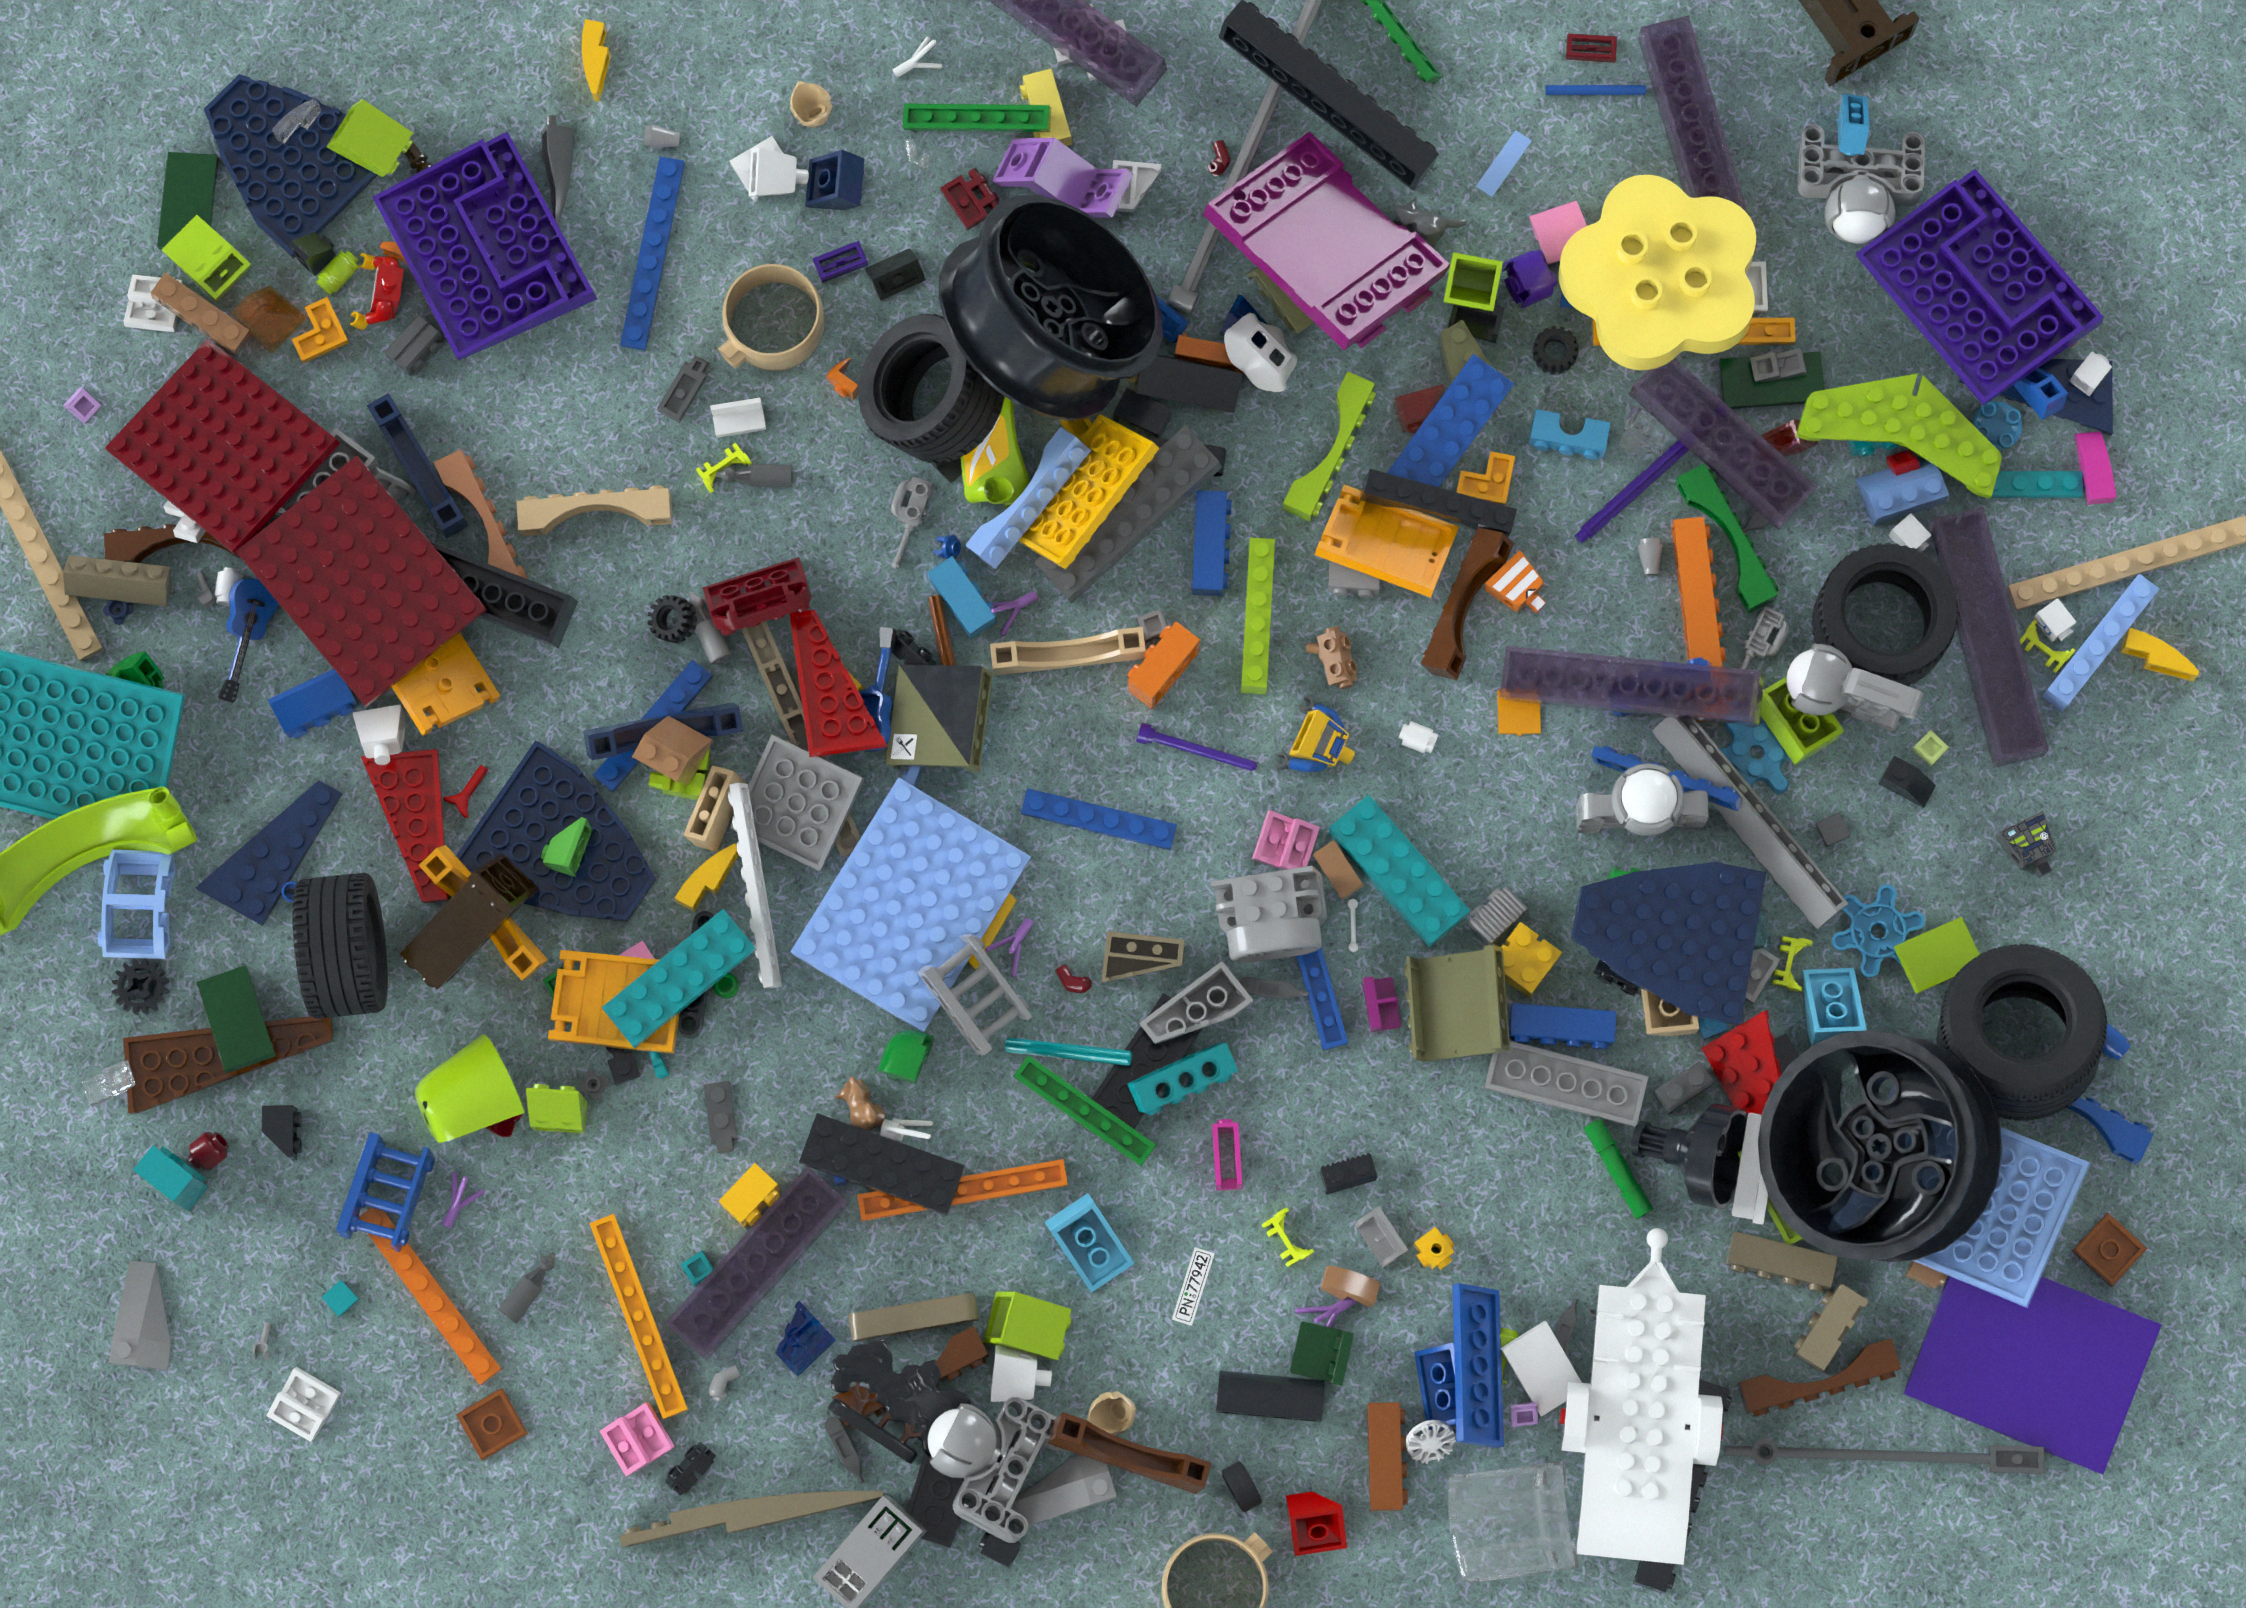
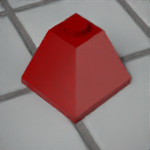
M1312 1491L1286 1495L1295 1556L1347 1548L1341 1504Z

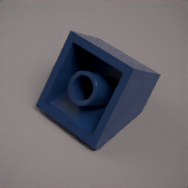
M839 150L810 159L805 207L847 210L860 206L865 158Z

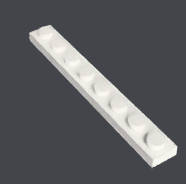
M739 782L729 784L728 799L734 810L732 823L739 840L737 842V852L742 857L743 863L741 876L743 881L746 882L747 887L745 899L752 916L750 918V928L755 934L756 943L754 947L757 949L755 955L759 958L760 969L758 970L759 980L764 988L781 987L782 982L748 784Z

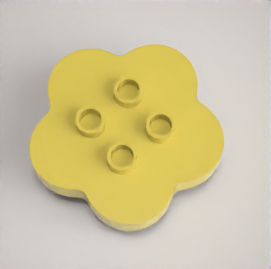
M1655 175L1633 176L1623 180L1610 191L1604 202L1601 218L1598 222L1580 229L1567 241L1560 259V288L1567 301L1573 307L1595 320L1598 340L1605 353L1613 361L1633 370L1655 369L1669 363L1683 351L1702 354L1723 352L1738 344L1746 335L1751 324L1755 298L1752 285L1746 274L1751 266L1756 246L1755 227L1745 210L1727 199L1719 197L1691 198L1676 184L1665 178Z

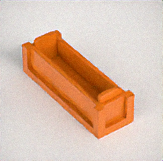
M1187 333L1178 336L1175 358L1241 371L1230 361L1225 344L1187 337Z

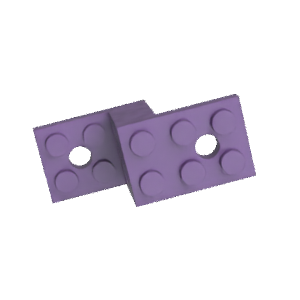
M1020 138L1012 140L992 182L999 187L1027 186L1040 196L1061 200L1084 211L1092 218H1112L1119 208L1123 194L1130 186L1133 173L1127 169H1097L1056 138Z

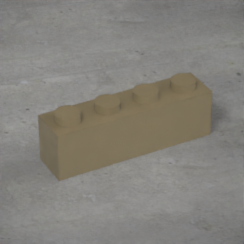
M69 555L63 571L65 595L167 606L172 590L171 567Z
M1735 1231L1731 1236L1725 1265L1731 1266V1271L1746 1274V1271L1749 1270L1757 1272L1756 1277L1772 1280L1773 1276L1783 1279V1284L1798 1286V1283L1808 1285V1290L1823 1293L1824 1289L1829 1290L1832 1286L1838 1257Z

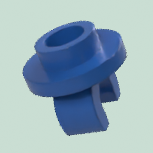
M955 535L937 537L936 540L942 543L943 547L941 550H934V553L941 558L948 559L953 556L956 559L961 551V544Z

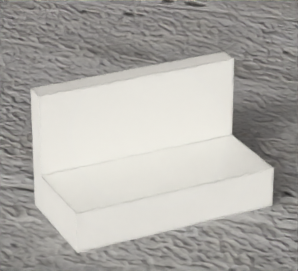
M760 398L710 405L716 438L766 430Z

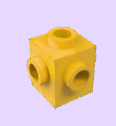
M1436 1227L1413 1244L1419 1252L1416 1257L1425 1268L1429 1266L1434 1270L1438 1267L1442 1270L1453 1261L1451 1256L1454 1254L1452 1248L1455 1245L1446 1233L1442 1235ZM1431 1248H1438L1440 1253H1433Z

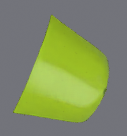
M485 1034L480 1035L466 1047L433 1069L418 1083L415 1089V1099L428 1130L438 1143L450 1141L525 1113L504 1063ZM424 1101H426L428 1104L426 1109L423 1105Z

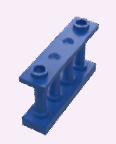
M370 1132L336 1228L339 1235L351 1239L353 1232L358 1230L392 1240L390 1245L396 1252H400L402 1245L405 1246L408 1242L410 1235L408 1228L427 1172H431L434 1166L435 1158L431 1150L424 1146L421 1156L387 1148L379 1134ZM384 1157L417 1166L413 1180L378 1172L376 1168L378 1159ZM375 1181L408 1190L404 1205L369 1196L367 1191L370 1183L373 1184ZM368 1206L400 1215L396 1229L361 1221L359 1217L361 1208Z

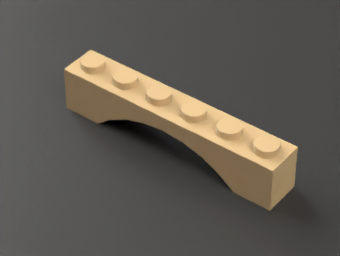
M660 485L651 486L649 490H639L638 488H626L624 492L601 490L599 494L591 495L587 492H577L573 496L563 497L561 494H552L544 499L528 496L524 497L521 501H516L518 531L521 537L547 535L554 527L568 518L592 511L623 513L638 519L647 526L673 524L671 494L668 488Z
M1143 627L1118 629L1096 636L1065 641H1011L990 644L994 676L1145 659L1143 655L1146 652Z

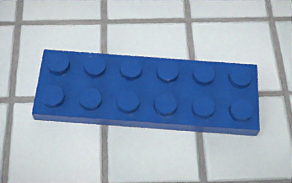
M1473 354L1387 473L1439 487L1515 383Z
M1462 1283L1452 1285L1457 1442L1492 1448L1504 1447L1499 1290Z

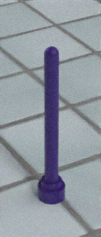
M1141 723L1136 740L1138 743L1146 745V743L1152 744L1153 741L1250 771H1254L1257 768L1255 761L1155 732L1156 729L1151 728L1152 725Z

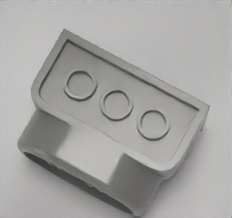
M1313 866L1210 882L1216 894L1217 905L1215 907L1219 917V924L1221 929L1227 933L1231 960L1235 962L1266 961L1308 954L1322 947L1320 926L1327 919V908L1322 874Z

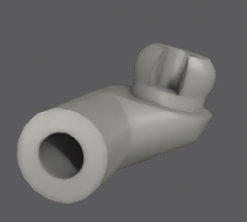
M736 1365L714 1375L709 1388V1394L713 1396L714 1401H723L727 1396L725 1392L727 1383L741 1377Z

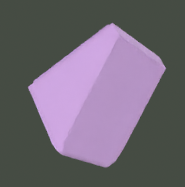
M80 387L63 406L85 424L102 405Z

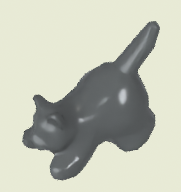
M1416 198L1405 205L1397 206L1395 211L1399 218L1393 220L1396 225L1405 226L1412 232L1415 231L1432 248L1436 246L1437 241L1443 236L1446 228H1460L1467 224L1465 220L1444 219L1436 213L1420 210L1416 205Z

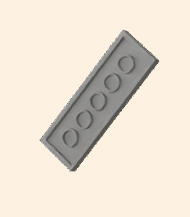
M1510 1041V1051L1492 1053L1484 1089L1635 1128L1638 1123L1649 1076Z

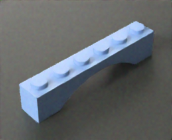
M1060 427L1045 446L1039 467L1024 492L1003 513L981 525L965 546L981 560L996 569L1091 450L1076 436Z
M2138 574L2042 697L2063 712L2158 592L2159 588L2141 574Z

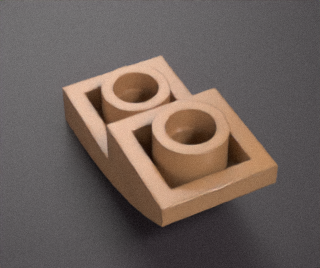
M1335 840L1313 853L1342 900L1364 886Z
M1328 1265L1325 1269L1320 1289L1341 1300L1348 1296L1370 1308L1376 1302L1380 1282L1355 1271Z

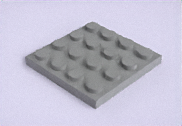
M771 734L748 785L757 841L818 871H823L865 778L820 756L809 757L808 750ZM731 823L729 828L735 830L733 823Z

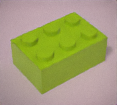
M1786 676L1761 691L1752 701V704L1794 765L1835 742L1844 732V729L1832 713L1814 716L1797 710L1791 704L1793 698L1787 688Z

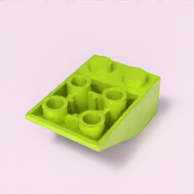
M198 215L162 249L216 303L252 268L251 264Z
M534 1084L533 1088H526L530 1127L533 1130L585 1134L588 1102L572 1086H560V1090L549 1089V1085Z

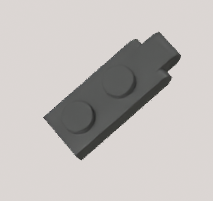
M696 355L690 363L686 361L657 407V411L680 423L708 376L705 370L709 362Z
M730 1081L704 1084L711 1144L717 1143L718 1153L734 1151L733 1141L738 1140Z

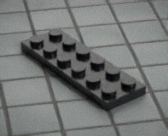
M1163 993L1149 1015L1172 998ZM1140 1027L1125 1048V1050L1132 1053L1131 1064L1129 1066L1115 1064L1091 1099L1135 1129L1145 1113L1138 1111L1127 1083L1182 1059L1203 1028L1155 1044L1144 1029ZM1162 1083L1156 1087L1157 1095L1164 1086Z
M819 1113L816 1114L799 1160V1164L946 1216L948 1215L965 1165Z

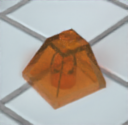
M270 285L247 295L231 312L234 320L250 331V335L272 354L306 319L305 315Z

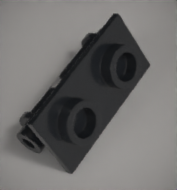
M904 629L896 630L895 646L892 653L899 660L907 654L909 657L903 663L904 665L937 664L932 659L933 655L922 646L919 647L913 641L914 637Z
M701 1442L698 1445L694 1444L685 1453L686 1458L682 1463L673 1466L667 1474L668 1478L665 1482L680 1496L684 1492L687 1494L698 1481L692 1474L694 1470L703 1475L715 1462L713 1459L716 1455L709 1449L706 1451L707 1447Z

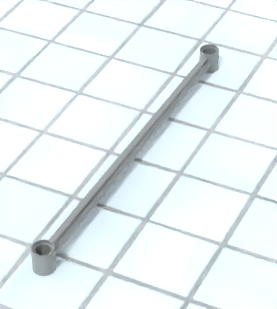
M1306 0L1292 34L1302 46L1322 0ZM1273 80L1269 84L1222 193L1243 179L1247 174L1283 91V88ZM1210 221L1182 285L1175 284L1168 300L1170 307L1190 315L1199 298V293L1195 292L1221 233Z

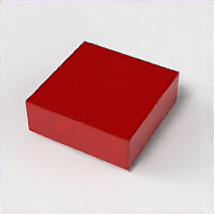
M1909 449L1886 457L1888 467L1896 476L1920 468L1918 459Z

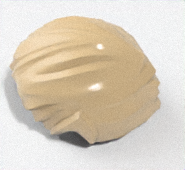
M799 81L795 86L790 101V109L795 119H798L799 123H802L803 126L810 128L823 126L828 120L833 107L827 90L818 84L804 83L802 81Z
M1118 1391L1106 1392L1099 1395L1091 1403L1087 1420L1100 1429L1116 1436L1123 1434L1124 1431L1133 1425L1136 1407L1132 1400Z

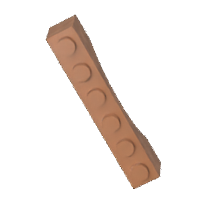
M460 449L435 461L434 464L446 488L471 503L483 519L489 542L487 564L528 579L522 565L517 567L514 558L517 557V553L512 543L507 544L503 537L507 535L501 521L496 522L493 514L497 510L491 498L486 500L483 494L487 489L482 478H476L473 472L476 469V465L471 455L466 456Z

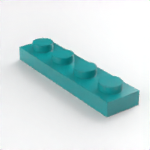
M1999 471L1991 498H2082V471Z

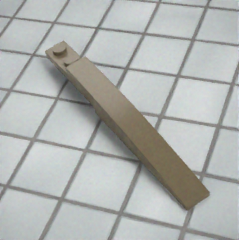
M766 621L761 622L756 627L742 628L741 630L790 742L808 750L802 703ZM850 812L835 843L841 858L851 854L861 838Z
M811 1492L717 1503L669 1513L671 1524L667 1525L666 1521L652 1523L651 1529L641 1531V1527L626 1529L625 1535H621L619 1538L621 1547L626 1548L726 1524L727 1532L733 1534L879 1500L884 1496V1492Z

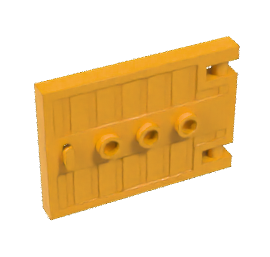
M1344 484L1340 497L1337 499L1324 529L1321 541L1318 543L1315 555L1431 598L1456 538L1459 526L1416 510L1383 507L1360 500L1361 490Z
M460 632L392 686L423 736L431 732L432 725L437 724L438 728H441L482 709L484 701L488 700L492 704L498 701L501 696ZM478 687L481 689L479 693L476 690ZM428 711L430 716H426L424 712Z
M560 950L559 959L564 961L563 969H558L551 1013V1020L555 1022L554 1030H549L548 1039L550 1041L674 1054L679 1013L638 1047L634 1048L601 1008L659 961L658 959ZM574 962L581 963L580 971L573 970ZM566 1023L572 1024L571 1032L565 1031Z

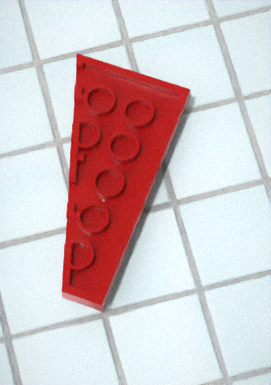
M815 609L789 613L809 757L886 747L884 738L879 733L872 716H870L860 693L840 660L837 650L833 647Z
M432 749L390 755V762L385 765L376 764L374 758L360 756L422 903L449 901L448 893L438 887L419 866L436 848L445 845L439 751Z
M1768 1010L1759 1013L1701 1048L1732 1105L1745 1110L1747 1115L1749 1113L1762 1115L1772 1088L1782 1075L1779 1060L1776 1059L1773 1043L1775 1041L1773 1033L1770 1031Z

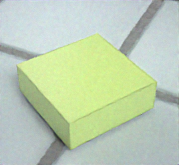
M1930 730L1912 750L1931 767L1949 749V746Z

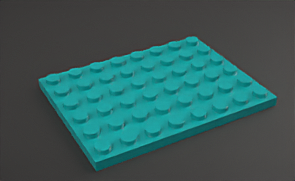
M0 649V806L54 820L73 810L114 796L158 787L168 788L186 694Z

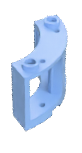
M112 850L109 860L104 861L103 867L105 881L102 899L101 931L98 933V946L102 947L103 957L165 959L170 946L169 913L164 912L166 897H171L176 874L174 853L167 855L153 851ZM119 875H156L155 895L116 894ZM114 909L154 910L153 939L115 938Z

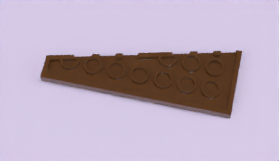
M308 1016L265 1021L276 1056L227 1074L224 1071L211 1028L123 1038L128 1113L130 1115L138 1114L334 1041L332 1018L315 1019Z

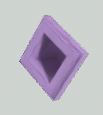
M1520 1402L1510 1406L1512 1427L1538 1424L1537 1402Z

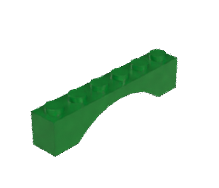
M1702 464L1678 476L1675 484L1686 504L1710 517L1721 527L1730 540L1738 564L1736 593L1747 613L1750 614L1775 601L1779 591L1778 586L1773 578L1769 579L1765 572L1766 565L1760 556L1757 557L1754 553L1752 539L1748 534L1744 535L1740 528L1742 526L1741 520L1736 512H1731L1728 506L1729 499L1723 490L1720 491L1717 487V478L1712 469L1708 470L1706 465Z

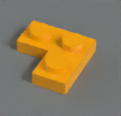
M328 297L305 307L314 329L292 339L303 364L349 343Z
M1490 451L1486 475L1461 470L1456 492L1505 506L1515 456Z

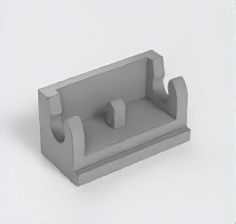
M1380 1206L1357 1220L1358 1222L1354 1224L1382 1268L1408 1252L1407 1247Z

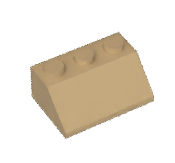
M1641 988L1647 1035L1679 1036L1697 1033L1699 1030L1698 1017L1689 1016L1681 1012V1009L1669 1002L1662 1001L1657 995Z

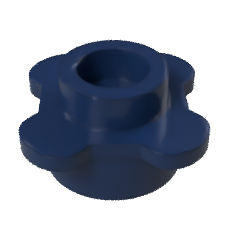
M110 600L103 608V613L113 618V622L116 625L123 624L125 617L134 611L132 604L116 600Z

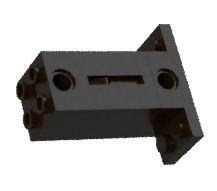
M1799 0L1836 53L1831 58V63L1827 68L1828 71L1825 76V81L1830 87L1911 38L1920 19L1915 11L1908 15L1906 13L1899 15L1892 22L1877 0Z
M503 853L475 870L467 878L469 880L400 953L404 963L409 968L416 969L428 986L438 990L449 982L518 908L539 890Z

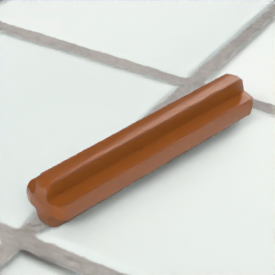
M941 595L931 596L928 598L941 664L955 666Z

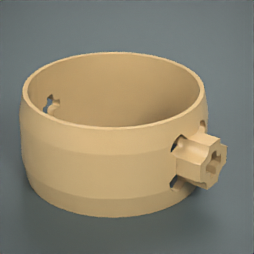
M765 264L744 272L733 282L725 297L722 321L728 340L718 350L724 359L735 369L745 361L756 368L767 371L787 370L803 363L816 350L824 331L825 316L817 289L803 274L785 265ZM767 283L793 285L804 291L817 307L816 320L808 336L797 346L779 353H762L752 350L743 345L731 331V318L737 303L747 292Z
M1255 1532L1245 1542L1231 1535L1221 1533L1196 1536L1183 1543L1172 1554L1166 1564L1162 1577V1598L1165 1608H1172L1168 1599L1167 1581L1171 1568L1178 1557L1190 1547L1202 1542L1223 1541L1233 1544L1245 1551L1256 1564L1262 1580V1599L1259 1608H1265L1269 1583L1267 1572L1262 1562L1273 1551Z

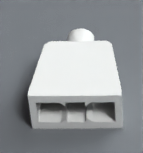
M763 147L751 149L749 197L794 193L795 184H807L809 178L808 170L796 169L797 159L794 156Z
M401 705L353 712V718L366 758H374L376 764L385 765L390 762V755L402 752L406 719Z
M996 1345L991 1402L1007 1401L1011 1397H1019L1023 1400L1033 1399L1035 1385L1051 1386L1052 1371L1037 1370L1036 1355Z

